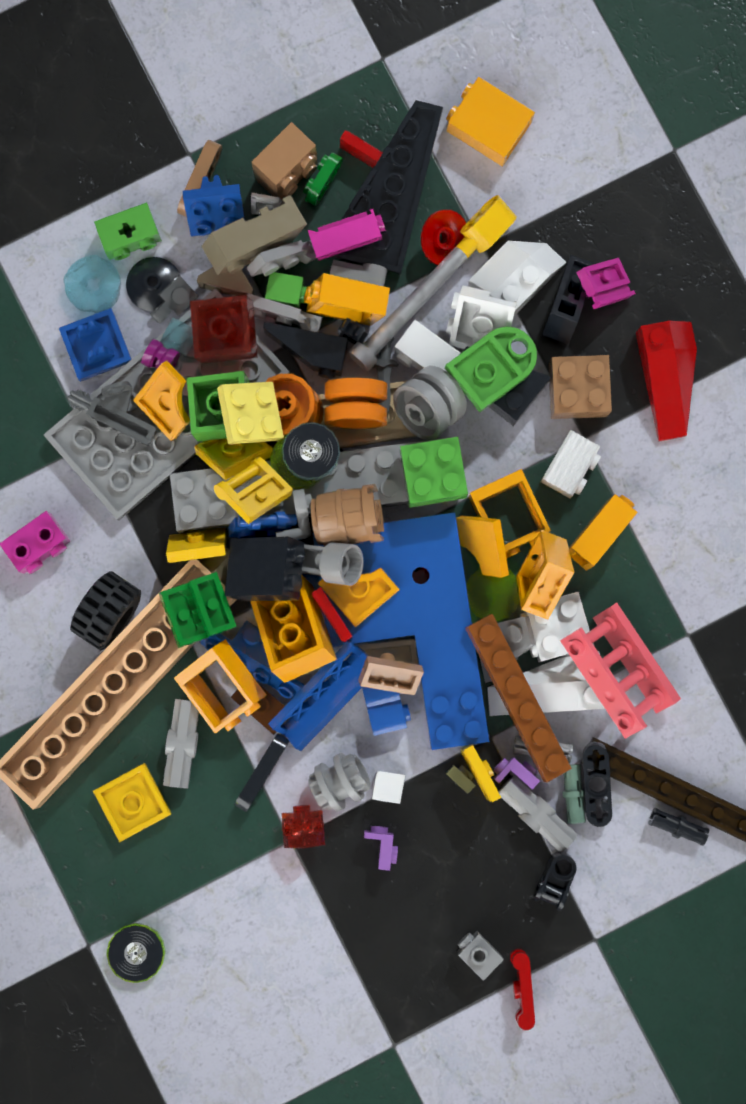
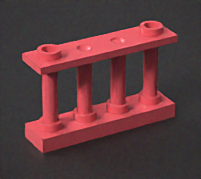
M615 603L593 617L597 626L587 634L581 627L560 641L624 738H627L647 727L642 716L653 708L655 713H658L674 705L681 698L618 603ZM602 636H605L613 651L602 658L593 643ZM621 660L629 675L618 683L609 667ZM637 684L646 699L634 707L625 692Z

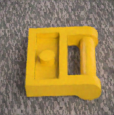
M261 457L251 461L249 467L226 482L220 481L214 485V492L217 497L225 500L248 524L290 497L293 488ZM256 475L262 476L239 493L234 491Z

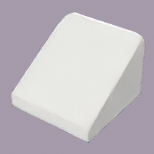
M252 193L251 213L260 215L258 211L266 206L271 211L279 207L282 201L279 197Z
M377 770L372 799L400 804L405 775Z

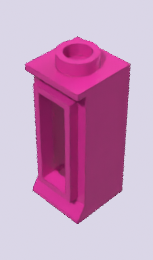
M370 209L371 214L367 215V212H363L319 227L318 232L308 230L316 258L320 261L383 240L381 232L386 230L381 214L375 216L373 209Z

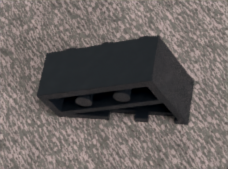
M532 370L524 381L488 407L514 427L552 377Z

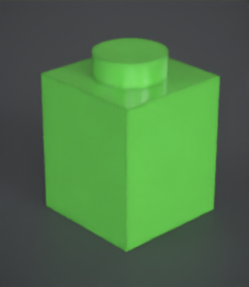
M277 272L270 274L265 299L300 309L301 303H304V295L307 288L304 286L303 277Z

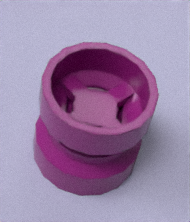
M153 339L143 354L141 364L148 368L154 367L157 369L161 363L168 361L175 368L180 352L173 348L167 349L163 346L162 342Z

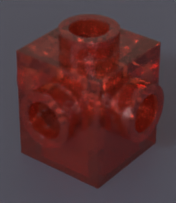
M310 805L293 806V812L281 813L284 848H309L325 845L322 810H311Z

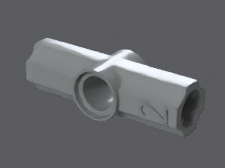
M175 699L171 729L168 730L165 754L167 755L163 779L164 786L189 788L192 759L195 758L198 744V732L196 730L199 711L188 700Z
M512 775L499 789L498 792L501 798L519 813L518 816L536 833L539 832L560 853L567 849L578 836L566 822L562 821L555 814L556 811L544 799L530 791L515 775Z

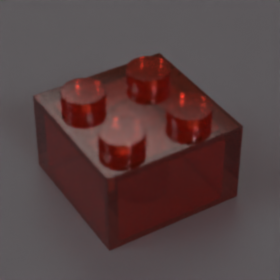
M247 295L190 301L194 358L204 364L258 358L254 305Z

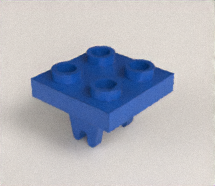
M218 175L214 176L213 182H209L208 177L204 176L201 189L182 191L191 237L209 235L211 232L241 218L245 220L239 184L222 186Z
M112 308L59 328L80 382L126 365L132 360Z

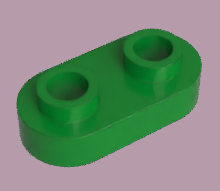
M334 152L329 156H323L317 168L319 170L315 180L310 178L304 188L303 193L306 194L305 201L314 206L319 204L343 162L341 156Z

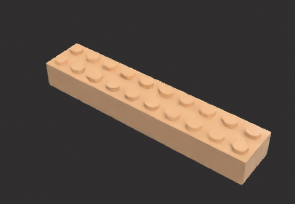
M197 559L190 560L160 592L212 573ZM221 582L222 587H223V590H224V593H225V588H226V586ZM159 593L0 759V779L33 810L40 808L195 644L192 643L178 648ZM226 597L229 606L236 601V599Z

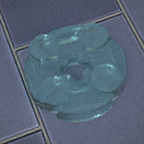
M97 255L77 260L70 266L63 279L68 299L77 309L84 312L99 313L110 309L115 305L120 296L121 278L117 269L111 262ZM99 279L100 282L97 284L99 289L96 291L92 288L87 290V281Z

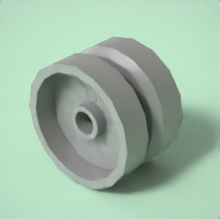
M427 366L420 370L411 380L399 386L393 395V404L398 417L411 433L421 439L432 440L446 431L448 426L460 420L466 412L467 402L460 385L447 371L436 366Z

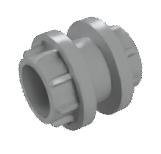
M339 753L333 757L334 766L329 768L326 764L320 763L314 767V773L309 775L308 783L316 802L322 809H334L338 812L346 807V798L351 797L355 802L364 799V792L370 789L371 783L364 765L356 755L349 754L345 756L343 753Z

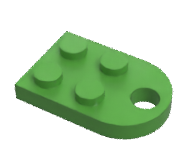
M500 327L488 333L447 363L445 370L458 382L464 394L476 409L482 412L530 375L536 364L537 350L533 340L524 331L514 327ZM516 341L522 342L526 347V352L524 354H516L512 350L511 344Z

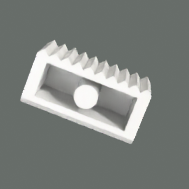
M570 430L543 476L541 483L568 498H571L574 493L580 495L587 483V480L583 478L588 469L593 471L601 458L597 454L600 446Z

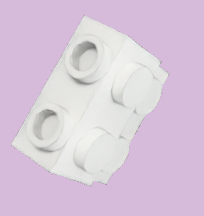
M463 285L460 293H454L451 309H455L456 313L455 318H449L446 334L451 335L449 345L465 349L467 346L471 347L497 328L511 327L517 303L489 297V291Z
M579 592L561 596L548 620L526 611L520 614V617L529 616L535 645L529 650L532 658L537 657L538 662L569 654L560 640L581 627L586 634L590 631Z

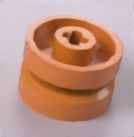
M278 374L265 381L273 382L284 435V438L280 439L281 441H284L294 429L301 425H321L324 412L321 398L303 378L294 374Z
M340 378L325 382V399L334 403L325 408V425L345 429H371L387 425V408L380 405V403L387 400L386 382L369 378Z

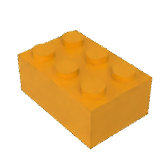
M301 575L302 587L299 600L250 601L271 672L284 683L337 660L321 608L312 596V592L315 591L314 586L303 575Z

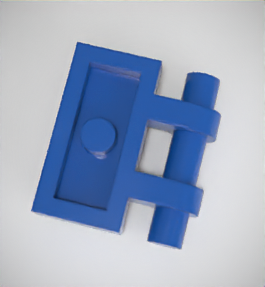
M284 511L274 512L273 515H262L248 524L239 515L228 526L229 537H276V532L290 530L292 526H295L297 524L296 514H285Z

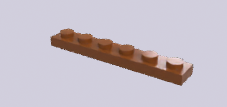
M489 614L465 627L543 781L548 783L571 770L572 768L494 615Z

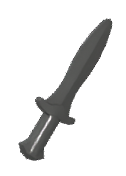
M394 337L380 350L378 362L372 367L377 369L378 380L387 383V400L380 403V405L387 408V418L391 402L390 375L393 367L399 366L397 361L391 359V343Z

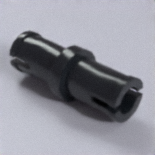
M654 808L651 812L649 819L652 820L648 822L650 826L670 832L672 837L677 839L683 837L701 846L705 845L709 837L707 835L710 832L709 828L686 821V817L682 815L676 817L658 808Z

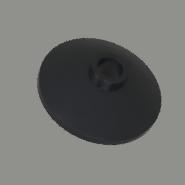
M148 257L142 259L128 273L126 280L128 296L138 308L152 312L164 301L158 294L180 273L174 264L164 258ZM156 278L158 283L155 286H149V279Z

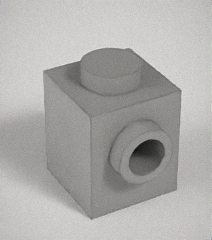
M478 931L473 935L470 932L467 933L457 944L460 947L457 951L458 956L483 981L504 960L502 955Z

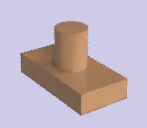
M384 653L379 658L367 656L358 680L362 687L415 695L424 671L422 665L395 661V657L391 653Z

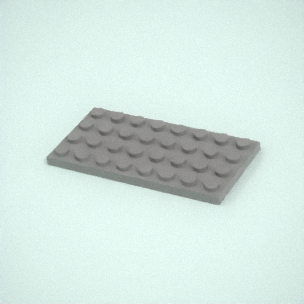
M216 288L156 338V340L163 343L165 348H173L180 352L175 369L186 381L189 377L244 371L249 379V383L265 382L268 378L278 374H290L286 367ZM146 348L90 395V398L93 400L94 397L104 400L102 388L113 383L128 381L133 390L127 413L153 425L157 429L149 446L143 445L102 422L92 419L86 414V409L79 411L74 408L44 434L46 439L118 521L170 477V474L178 471L196 455L194 446L201 443L191 434L190 423L177 439L170 441L133 401L157 370L154 367L148 368L141 364ZM186 382L182 390V403L185 412L190 418Z

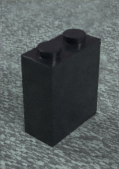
M288 536L230 539L225 596L239 601L299 600L302 587V564L305 557L304 542Z

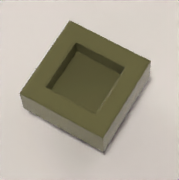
M452 765L445 772L467 794L476 786L471 781L474 776L463 765L459 768Z

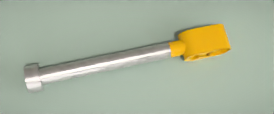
M499 195L489 199L461 229V233L464 235L462 241L364 344L357 342L348 351L349 356L358 366L368 372L378 362L375 356L472 253L475 250L478 253H482L489 249L515 222L517 216Z

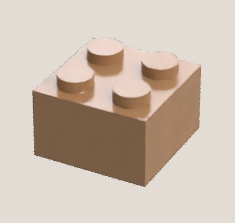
M292 122L252 161L255 180L272 196L279 197L281 200L292 195L298 188L297 184L303 178L308 179L316 171V165L318 164L316 145Z
M609 355L551 358L548 364L549 376L552 377L549 381L551 419L607 417L612 412Z

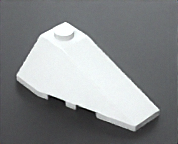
M569 654L523 673L543 713L605 709ZM495 686L487 687L489 716L509 715Z

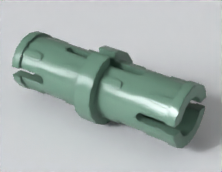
M571 764L572 769L563 773L565 791H562V796L566 801L567 824L585 823L583 806L585 790H582L581 764Z

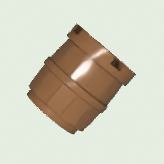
M376 484L363 485L362 488L337 489L336 491L319 494L315 499H311L312 526L318 544H323L325 547L330 542L356 544L369 540L371 543L384 540V537L379 534V532H384L380 499L374 500L373 496L374 492H378Z

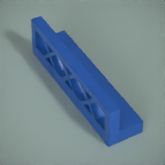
M348 640L335 653L337 660L324 665L268 723L273 730L285 735L294 748L302 751L362 688L358 679L368 655L364 650ZM352 652V654L345 661H343Z

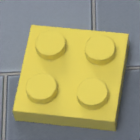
M273 382L222 384L217 387L228 444L278 441L284 438Z

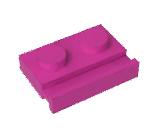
M619 258L587 266L576 272L588 298L592 297L595 303L592 305L593 309L628 299L636 294L634 290L630 291L628 286L630 280Z

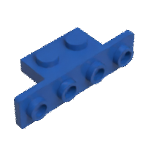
M247 620L233 640L220 633L200 641L201 645L210 650L226 639L252 676L258 682L276 689L285 698L292 699L305 686V684L297 679L284 683L271 672L259 629Z

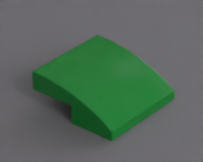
M217 572L159 593L178 648L237 627Z

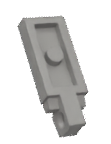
M300 240L261 252L247 266L251 277L262 273L264 276H268L281 267L290 269L300 261L308 264L316 259L311 240L307 242Z
M249 293L244 301L245 309L253 317L265 319V316L276 319L275 322L279 325L292 327V324L303 330L319 332L322 317Z

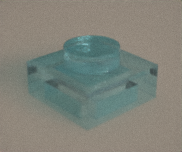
M173 317L160 342L163 343V346L169 349L173 348L179 351L180 355L186 357L199 332Z

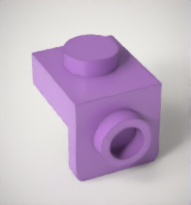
M511 757L509 760L503 758L493 770L496 773L493 779L497 783H500L509 771L532 790L540 782L535 777L538 773L535 768L526 761L522 764L519 763L514 757Z
M371 826L370 831L364 830V838L381 840L378 869L390 870L391 863L396 864L398 853V846H393V833H388L387 827Z

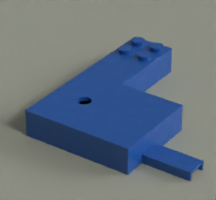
M455 512L385 522L384 532H379L384 537L383 541L371 543L369 540L354 545H357L363 554L362 574L372 573L382 568L399 588V591L356 628L327 594L326 596L353 636L348 641L354 645L414 636L418 665H422L424 671L421 678V686L431 750L489 742L476 649L465 629L472 622ZM313 533L314 546L324 547L323 544L317 543ZM423 567L429 572V579L426 583L418 584L413 580L412 573L416 568ZM302 574L314 586V590L321 587L318 584L322 580L321 576ZM324 615L333 648L343 646L345 643L341 641Z

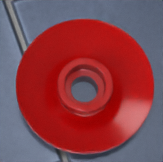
M439 210L431 214L423 225L421 246L425 256L435 265H439L464 238L461 229L466 224V221L459 213L453 210ZM440 234L442 235L441 242L439 241Z

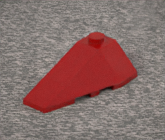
M664 321L643 325L636 332V338L658 442L686 437L697 353L692 323Z

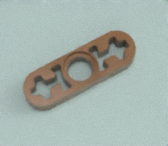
M207 140L185 190L201 189L204 176H207L208 181H210L221 156V144ZM182 194L177 213L187 217Z

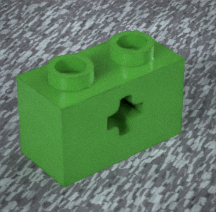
M147 202L94 221L109 260L125 259L130 256V252L139 249L142 251L150 250L158 242L162 241ZM128 230L132 231V237L130 238L126 236V231Z

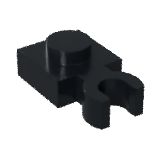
M349 318L343 320L338 328V336L348 338V341L354 345L357 342L364 344L368 339V333L365 332L366 328L355 321H351Z

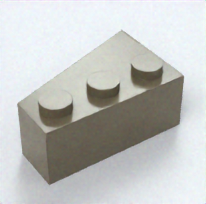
M291 195L283 198L280 206L269 211L267 206L258 211L260 216L247 221L241 218L211 232L201 247L217 275L226 272L230 274L237 273L245 265L250 264L261 252L287 245L294 241L307 223Z

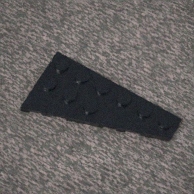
M415 100L398 127L397 132L384 149L375 167L372 168L342 219L363 212H367V215L371 214L370 209H373L375 216L381 214L386 231L381 232L383 240L332 257L359 264H376L385 267L387 271L398 274L402 273L443 112L442 106Z

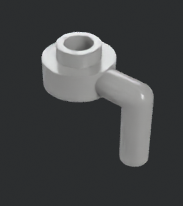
M304 489L294 490L292 492L299 528L276 532V537L288 536L296 540L306 539L311 536L308 512L311 511V494H305Z

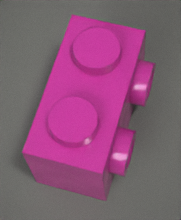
M45 511L2 541L0 546L18 572L32 574L44 565L42 563L43 560L49 556L54 558L67 549L65 545L70 542V539L53 515Z

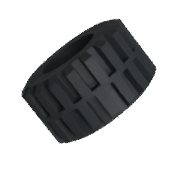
M113 571L107 572L92 585L81 600L72 617L71 632L98 650L105 649L124 630L134 615L140 602L141 590Z

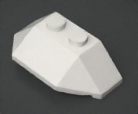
M507 241L469 280V287L489 291V297L517 303L515 316L567 262L547 243Z

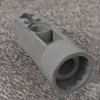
M330 542L325 547L304 545L305 557L302 564V574L321 576L327 583L348 586L354 585L359 580L363 570V554L357 545Z

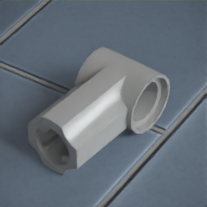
M333 260L330 275L384 286L387 269L376 264L366 263L361 266Z

